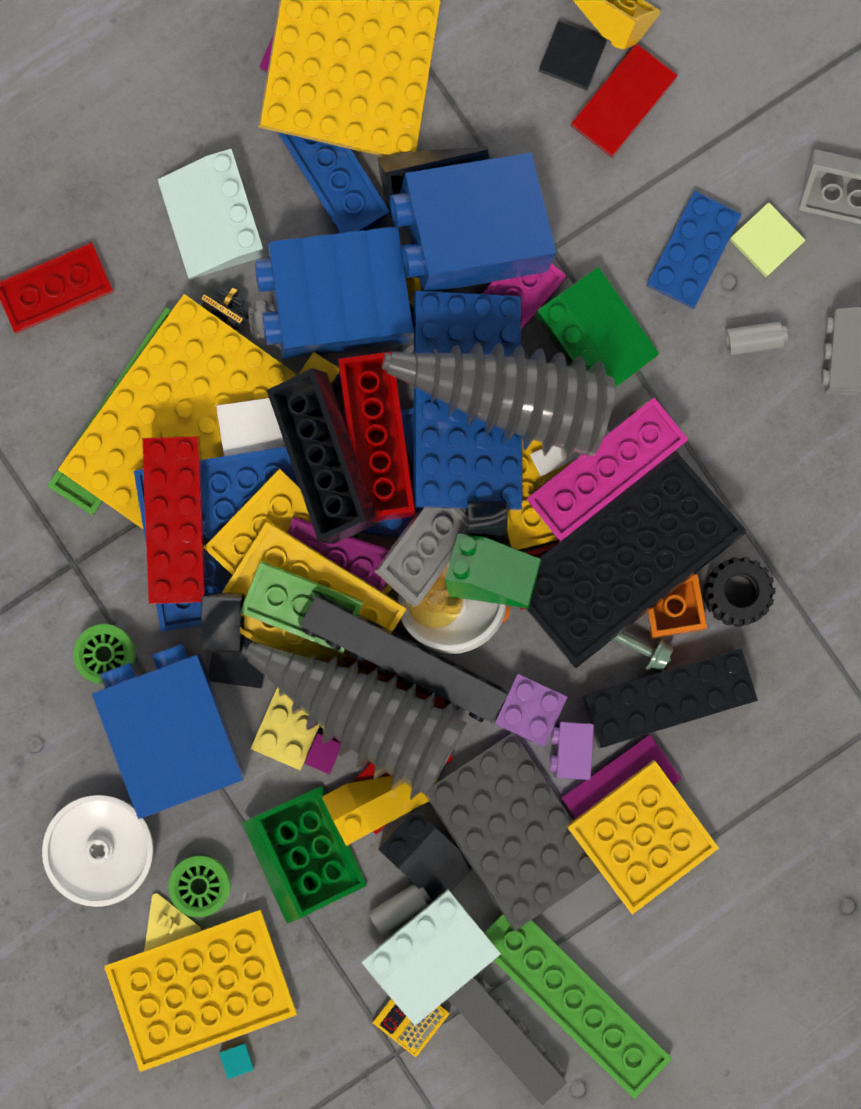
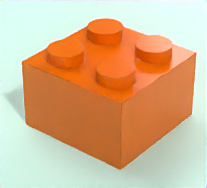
M698 574L693 575L646 613L651 639L707 629Z

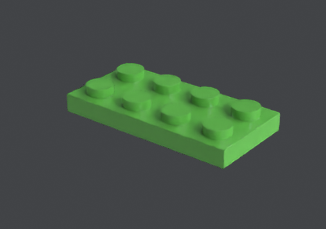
M260 561L240 613L343 653L345 648L341 647L340 650H337L326 644L325 638L316 635L314 638L302 632L298 617L313 591L353 610V615L357 617L363 600Z

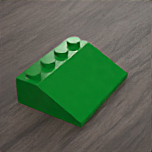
M599 266L533 313L559 351L564 354L569 365L575 358L582 357L585 361L586 371H589L595 362L601 361L604 364L606 375L614 378L615 388L659 355V352Z
M322 786L241 823L287 924L367 886L349 845L346 846L322 798L326 794Z

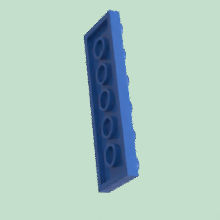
M277 132L339 233L363 231L390 215L389 209L351 149Z

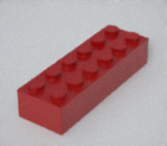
M385 353L338 359L348 434L378 521L415 516L396 377L382 369Z
M200 436L142 438L149 604L201 602L202 596L206 593Z

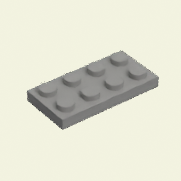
M420 508L374 571L413 607L418 606L449 564L458 533L468 535L469 517L460 509Z

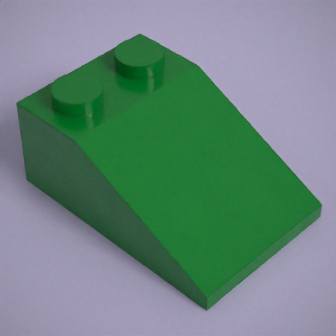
M458 533L445 576L449 597L529 608L541 559L485 537Z

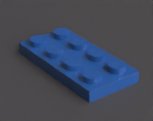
M694 191L646 286L694 310L742 214Z

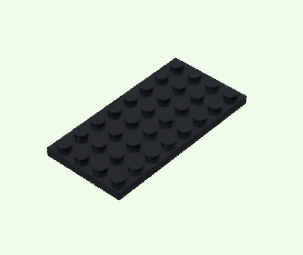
M675 451L539 558L541 559V565L529 608L525 609L576 669L745 535L746 529L678 452Z

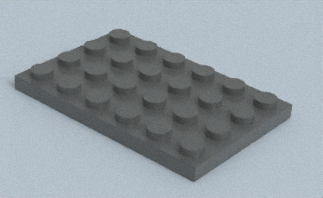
M514 733L509 734L434 784L426 796L513 931L518 930L600 873L566 827L572 822V819Z

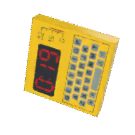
M390 999L375 1018L373 1024L416 1058L450 1012L439 1005L418 1024L414 1025L397 1004Z

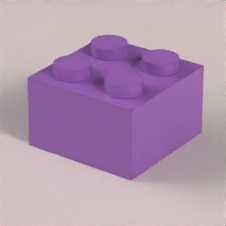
M517 674L494 725L541 747H545L567 696Z
M557 723V728H553L551 744L555 745V755H550L549 772H554L553 778L590 780L594 724Z

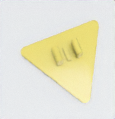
M158 893L152 895L144 951L201 931V927L161 895Z

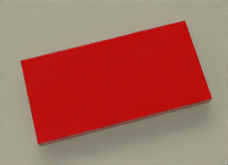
M636 43L573 120L571 127L609 157L613 158L674 83L678 75Z
M92 242L0 281V301L15 334L114 292Z

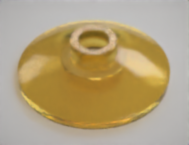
M438 577L418 606L413 607L408 602L409 611L413 619L418 624L432 629L445 627L455 621L463 605L462 598L449 597L444 577ZM432 596L439 597L436 602L429 601Z

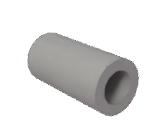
M780 321L726 329L725 341L729 356L783 348L784 342L788 341L786 326H781Z
M412 884L368 912L379 933L384 936L428 906L427 901L431 898L423 886L417 888L415 884Z

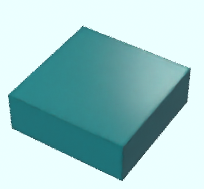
M246 1042L219 1052L227 1079L254 1070Z

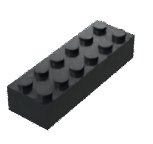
M312 368L266 390L318 542L335 544L379 524L328 374Z
M742 648L583 696L590 723L594 724L593 733L598 749L758 701Z

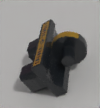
M236 286L230 292L222 287L218 292L219 295L213 291L204 292L200 298L203 301V308L214 316L217 315L218 311L224 314L226 317L223 322L235 331L242 324L247 323L251 317L238 308H241L245 301L238 297L240 289Z

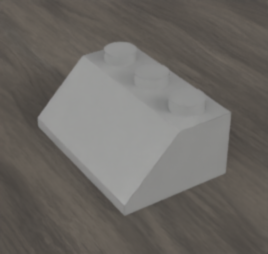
M814 149L806 173L799 210L861 224V160Z
M861 307L835 309L831 316L827 317L825 332L829 333V343L824 345L823 358L827 359V369L822 371L821 384L825 385V393L857 396L861 393Z

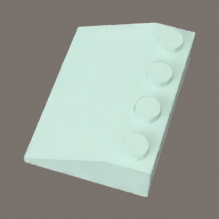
M232 149L205 156L157 179L189 280L265 257Z
M447 889L362 960V964L410 1021L416 1025L501 953L449 889Z

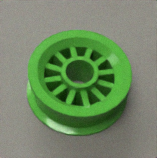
M98 624L86 629L78 637L74 646L73 658L77 670L84 678L103 685L99 674L102 666L103 673L109 671V665L112 669L117 668L114 662L120 663L121 666L131 663L132 667H134L136 649L131 637L122 629L109 624ZM100 635H101V643H99V641H98L97 638H96V637H98V636H100ZM106 635H111L107 643ZM117 638L119 642L113 645L115 639ZM91 641L95 643V648L89 645ZM123 646L124 651H116L118 648ZM104 647H109L112 653L111 658L106 662H101L98 657L99 651ZM86 649L92 650L93 653L86 654ZM124 655V660L118 659L117 656ZM86 658H93L89 663L86 662ZM97 663L95 670L93 671L91 667Z
M204 855L193 856L180 862L171 873L168 884L169 895L175 907L182 913L192 917H205L218 911L226 903L231 889L230 876L223 864L215 858ZM193 866H196V875L191 870ZM201 866L206 867L203 875H201ZM211 869L215 873L208 878L207 875ZM187 871L191 879L183 876V874ZM218 877L219 882L211 883L212 879ZM197 878L203 879L207 884V889L203 894H198L193 889V882ZM180 881L187 882L188 885L180 886ZM220 886L219 892L211 889L212 887ZM188 889L189 892L182 896L180 890ZM208 893L216 896V899L213 901ZM192 895V898H191L190 902L188 903V902L185 900V898H187L188 896ZM203 897L206 899L209 905L204 906ZM196 898H198L199 906L193 905Z

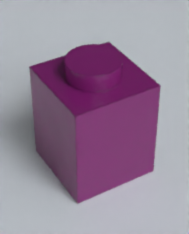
M317 734L304 764L330 775L339 756L340 743H338L339 740L333 738L326 744H323V736Z

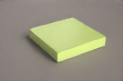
M769 202L730 238V241L766 278L806 241Z

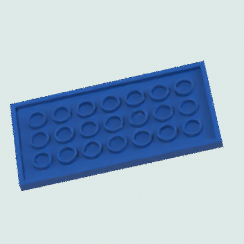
M430 291L414 292L415 353H431L433 349H437L438 353H449L455 345H458L461 354L469 353L476 343H480L483 354H490L494 346L501 343L505 356H510L513 350L521 345V296ZM419 388L414 389V507L468 509L467 501H506L507 510H521V436L514 433L505 444L504 431L496 426L486 436L485 423L476 418L467 427L465 413L456 409L449 416L446 403L439 399H435L431 403V395Z

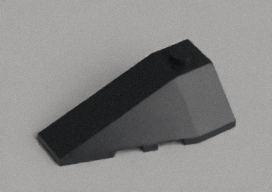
M487 146L401 152L379 157L380 179L391 219L390 196L400 194L405 173L488 160L489 151Z

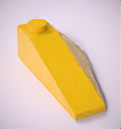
M573 0L600 34L611 41L610 43L614 47L623 50L636 45L661 13L659 9L645 0Z
M393 776L348 783L322 797L346 846L429 802L422 793L410 799L411 787L405 783L392 790Z

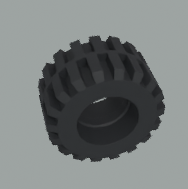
M733 557L725 560L716 566L706 578L707 582L703 588L705 590L704 602L707 601L708 604L706 608L709 612L712 611L717 621L721 620L725 625L741 627L752 624L769 612V607L774 603L773 595L776 594V588L772 586L774 582L773 577H769L767 574L769 570L766 567L762 568L759 561H751L749 557ZM735 576L745 578L753 587V600L748 606L743 608L733 606L725 597V584L730 578Z

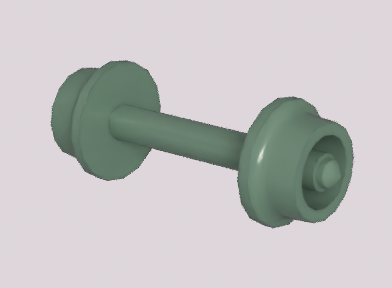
M621 632L614 638V640L650 657L645 667L647 671L653 669L661 673L666 664L672 663L670 656L673 647L666 644L662 637L657 642L655 648L624 632Z

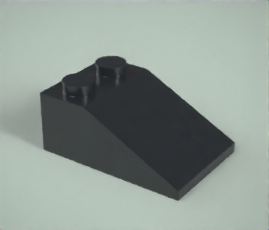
M417 809L409 815L378 849L419 888L423 886L433 901L447 889L451 892L472 870L464 854Z

